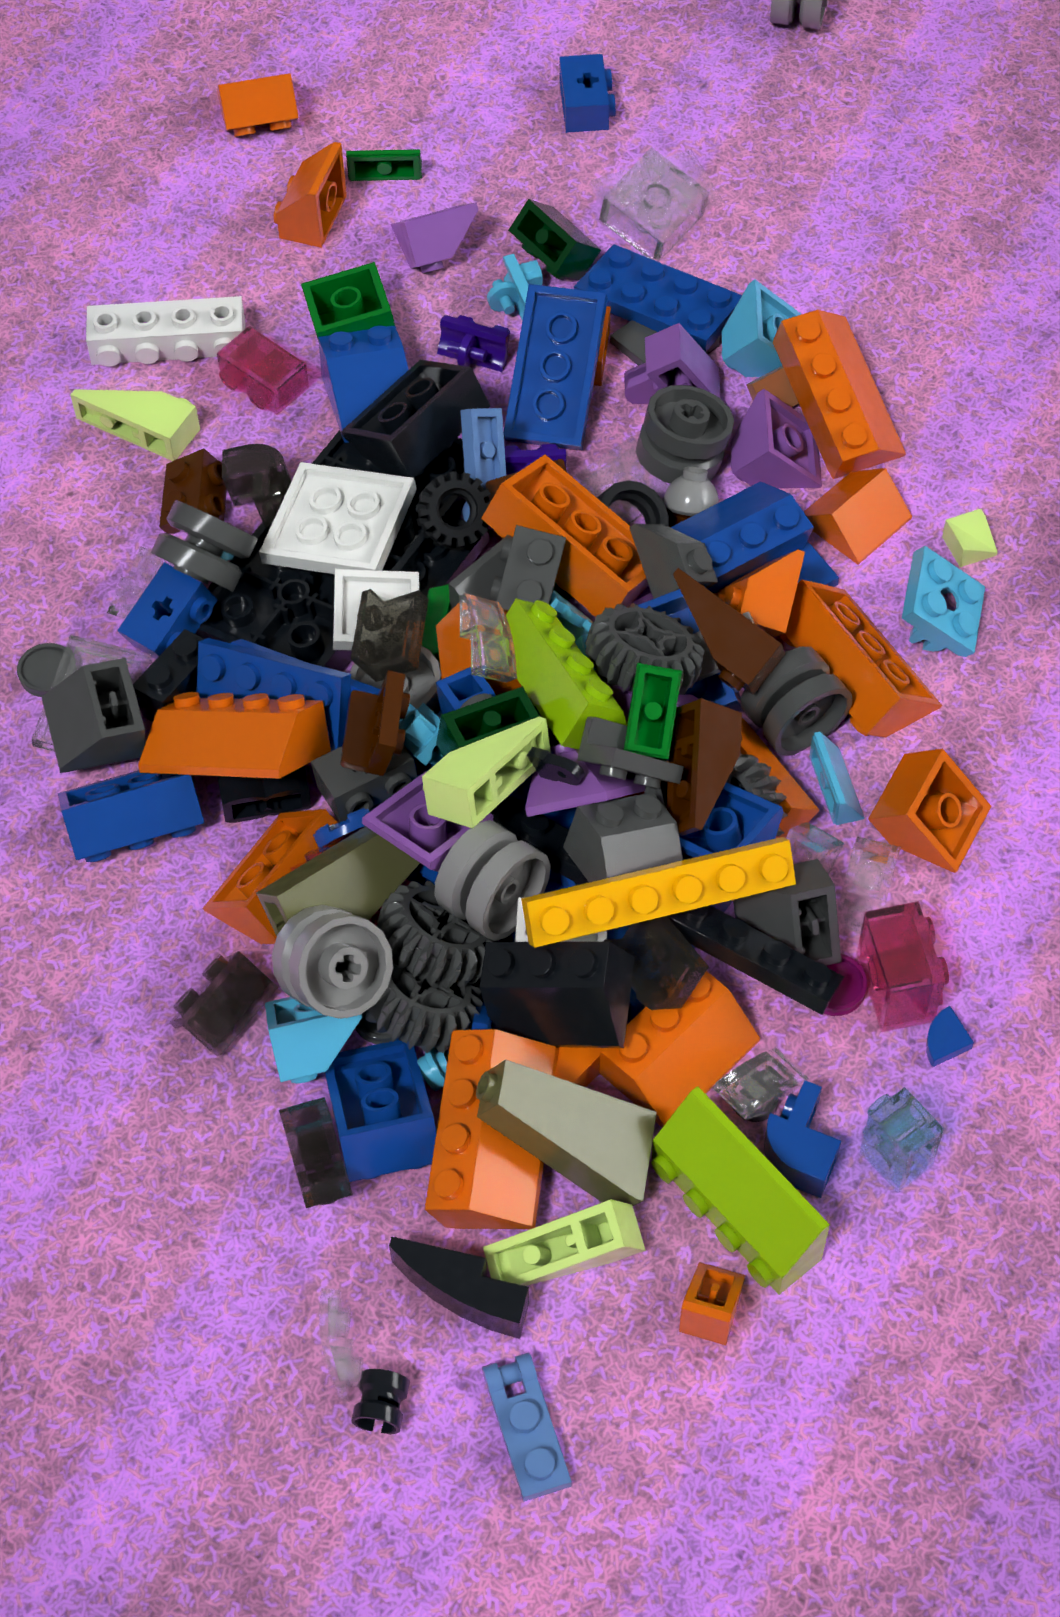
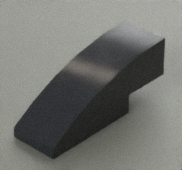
M391 1237L389 1249L392 1263L410 1282L432 1300L461 1318L488 1330L520 1339L529 1306V1287L486 1277L487 1266L486 1258Z

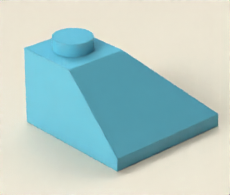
M756 279L747 286L722 330L721 354L723 361L729 368L735 369L745 377H761L782 366V363L773 345L774 337L782 320L801 315V313Z
M291 997L265 1002L268 1031L280 1082L290 1080L296 1084L305 1083L315 1079L318 1073L326 1072L361 1020L362 1014L343 1019L325 1016L295 1001Z

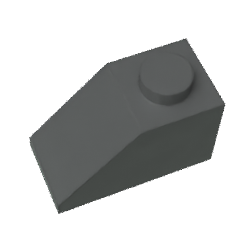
M633 524L629 527L653 599L680 589L673 576L677 568L684 571L707 589L718 582L712 566V559L707 552L705 543L662 524Z

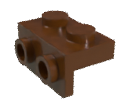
M205 448L166 464L159 525L166 533L175 534L180 532V530L170 526L166 519L175 500L224 521L227 482L229 480L228 470L222 462L213 457Z
M388 670L378 695L357 690L351 692L340 761L342 767L384 776L392 756H400L405 740V730L399 729L400 719H405L410 701V694L403 692L405 674Z

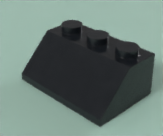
M420 359L348 424L341 433L352 446L384 474L416 478L423 474L426 466L439 454L447 451L452 446L453 441L462 434L460 410L489 408L490 404L471 367Z
M609 941L556 942L536 948L532 947L529 942H486L480 990L488 1017L492 1021L491 1028L556 1047L624 1048L635 956Z

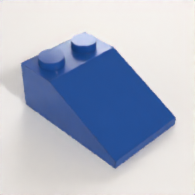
M395 325L387 327L374 326L367 330L354 332L340 331L328 336L318 337L321 377L341 432L409 370L404 347ZM342 435L344 443H349Z
M400 1040L339 1052L325 1072L348 1182L374 1179L380 1175L407 1169H419L432 1164L436 1139L433 1112L420 1066L417 1063L418 1059L415 1048L413 1046L409 1050L407 1044Z

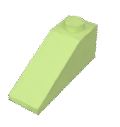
M75 389L70 394L77 419L171 461L176 460L200 431L196 406L184 398H176L163 391Z
M536 717L445 755L422 776L428 815L473 829L536 771L527 757L532 747L547 750L551 753L546 718Z
M612 1199L483 1247L492 1279L523 1286L610 1264L646 1251L632 1204Z

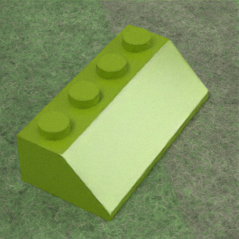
M516 598L491 641L521 686H523L541 716L546 718L547 725L561 746L580 749L586 719L589 716L627 726L624 712L612 696V689L597 675L593 669V662L580 651L575 643L574 635L566 630L557 618V611L551 605L540 600H536L533 603Z
M698 1086L694 1088L653 1139L652 1167L664 1182L669 1184L674 1181L685 1193L683 1194V1200L694 1215L699 1218L705 1215L715 1225L716 1237L728 1251L733 1253L738 1250L749 1262L747 1268L754 1280L764 1288L770 1285L780 1295L822 1260L830 1224Z

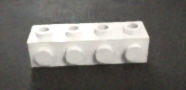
M242 296L87 306L86 343L91 364H101L110 367L118 363L141 362L152 364L156 361L177 359L188 362L196 358L218 357L230 359L234 356L246 355V329Z

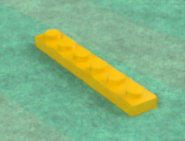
M784 837L775 838L522 898L528 942L532 947L536 948L796 885L790 840Z

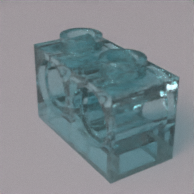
M905 1087L892 1097L889 1094H884L869 1107L867 1123L862 1131L864 1136L860 1148V1153L897 1193L933 1166L944 1128Z

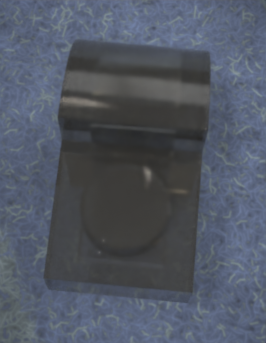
M248 444L222 450V479L234 506L254 502L264 526H271L292 482L283 456L277 449L265 444Z
M325 1097L280 1109V1117L305 1207L334 1203L338 1199L353 1195Z

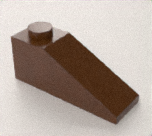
M677 568L673 576L718 669L721 671L718 678L738 693L743 687L754 695L785 656L782 644L684 571Z
M702 698L676 707L669 763L684 766L680 784L668 782L666 809L677 822L679 837L703 829L740 756L742 713Z

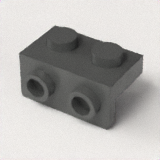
M516 525L514 536L506 535L501 551L500 560L506 562L503 578L495 576L489 601L496 602L495 608L508 612L516 598L533 603L536 600H540L550 605L566 537Z
M587 717L578 753V761L600 766L599 774L611 778L626 780L627 774L635 775L633 783L645 787L660 789L662 781L680 784L684 766L623 750L626 725L597 717Z

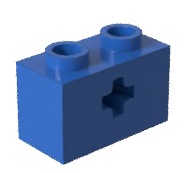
M603 54L559 57V83L565 132L609 130V117L616 116L615 95L608 94V91H612L611 69H604Z
M165 562L117 630L134 647L154 659H157L184 629L195 634L200 625L210 617L213 606L217 602V598L202 582L173 569L174 567Z

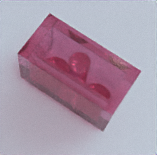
M250 326L217 352L219 376L222 382L229 389L235 390L237 388L248 395L250 401L259 409L267 408L278 415L309 388L306 364Z

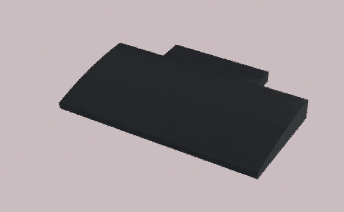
M340 430L312 462V464L383 473L350 443H344ZM458 437L447 451L439 454L426 466L423 474L414 478L417 488L382 570L419 572V629L429 589L448 585L474 562L490 541L487 531L484 536L467 547L446 549V546L433 544L434 541L430 537L426 538L422 534L424 532L422 526L418 527L417 519L419 517L418 512H415L416 505L419 503L418 497L426 485L440 475L455 471L456 474L465 472L463 441ZM458 495L446 496L441 501L439 507L442 520L450 526L464 525L466 521L462 520V509L466 500ZM283 497L252 534L258 540L250 557L240 559L234 556L229 561L238 566L242 572L234 592L215 583H211L207 588L217 598V602L213 606L210 617L200 625L195 634L204 639L211 638L227 643L244 639L304 662L343 672L358 651L333 650L335 574L263 564L259 551L281 506ZM419 535L404 553V546L410 544L415 536Z

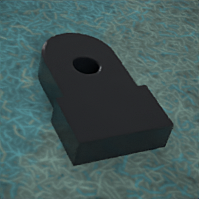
M532 747L527 754V757L541 778L578 785L585 776L584 770L576 762L551 754L547 750Z

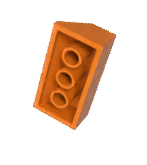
M817 309L782 320L774 337L773 345L831 477L836 479L848 475L852 471H860L905 456L906 452L846 316Z
M546 454L501 483L481 518L502 538H505L506 535L513 537L516 525L566 537L556 584L582 604L594 617L602 614L605 608L614 609L617 604H622L629 608L649 585L629 528L631 526Z
M803 579L799 581L786 633L779 636L792 647H812L828 664L830 674L836 675L852 693V705L848 712L852 716L850 722L858 732L865 736L872 735L886 738L943 706L845 589Z
M198 692L178 694L173 697V703L157 710L138 767L140 773L280 779L331 752L323 700H305L302 694L287 695L279 699H269L268 694L265 693L248 695L242 699H235L233 693H219L208 698H200Z
M497 1029L455 1030L452 1032L425 1210L444 1227L455 1229L535 1228L544 1162L477 1117L480 1100L476 1097V1089L483 1073L504 1060L555 1076L559 1054L556 1046Z

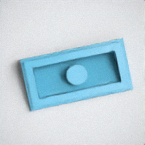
M815 732L814 736H812L809 757L833 824L840 825L863 820L865 817L840 749L823 733Z

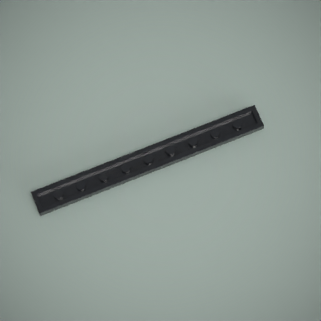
M509 797L505 798L490 812L493 815V821L514 833L518 841L527 842L546 854L551 865L550 869L579 885L589 883L563 848L569 829L548 819L543 814L527 817L525 806ZM711 905L647 920L823 1015L844 978V976L829 969L826 965L810 959L788 947L783 942L767 936L747 925L742 920L736 919Z

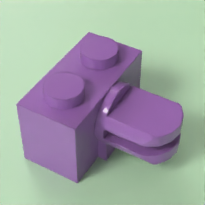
M680 323L645 337L646 363L624 373L625 397L632 404H648L650 398L659 389L671 385H689L701 388L721 399L719 367Z

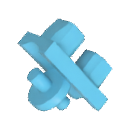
M510 254L503 256V262L508 271L504 277V282L501 279H497L492 283L493 288L487 294V301L492 310L504 311L505 314L513 313L516 307L523 321L528 285H543V275L537 260L519 264L515 255Z
M409 702L405 719H400L399 729L405 730L404 746L425 766L428 763L435 765L443 758L436 744L441 718L425 703H422L417 709Z

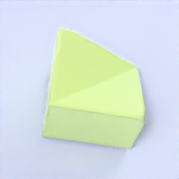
M982 509L945 520L942 538L959 567L997 556L998 552Z

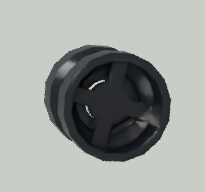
M366 1369L362 1371L359 1383L362 1397L361 1401L354 1405L351 1419L352 1424L362 1430L373 1431L376 1419L383 1421L381 1433L390 1435L399 1433L403 1414L399 1410L401 1401L407 1398L410 1380L399 1373L384 1369Z

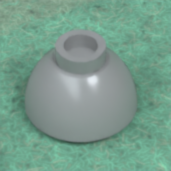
M685 467L683 475L676 478L665 492L663 502L666 508L677 514L694 516L719 503L717 490L707 478L708 471L699 467Z

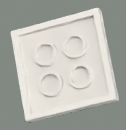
M300 462L259 551L262 563L335 574V569L382 571L417 488L414 478Z

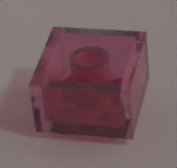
M919 901L865 911L856 954L859 964L867 977V989L881 1032L931 1023L936 1017L939 1005L943 1004V988L945 984L949 983L948 967L944 957H937L933 946L936 940L934 925L930 917L924 918Z

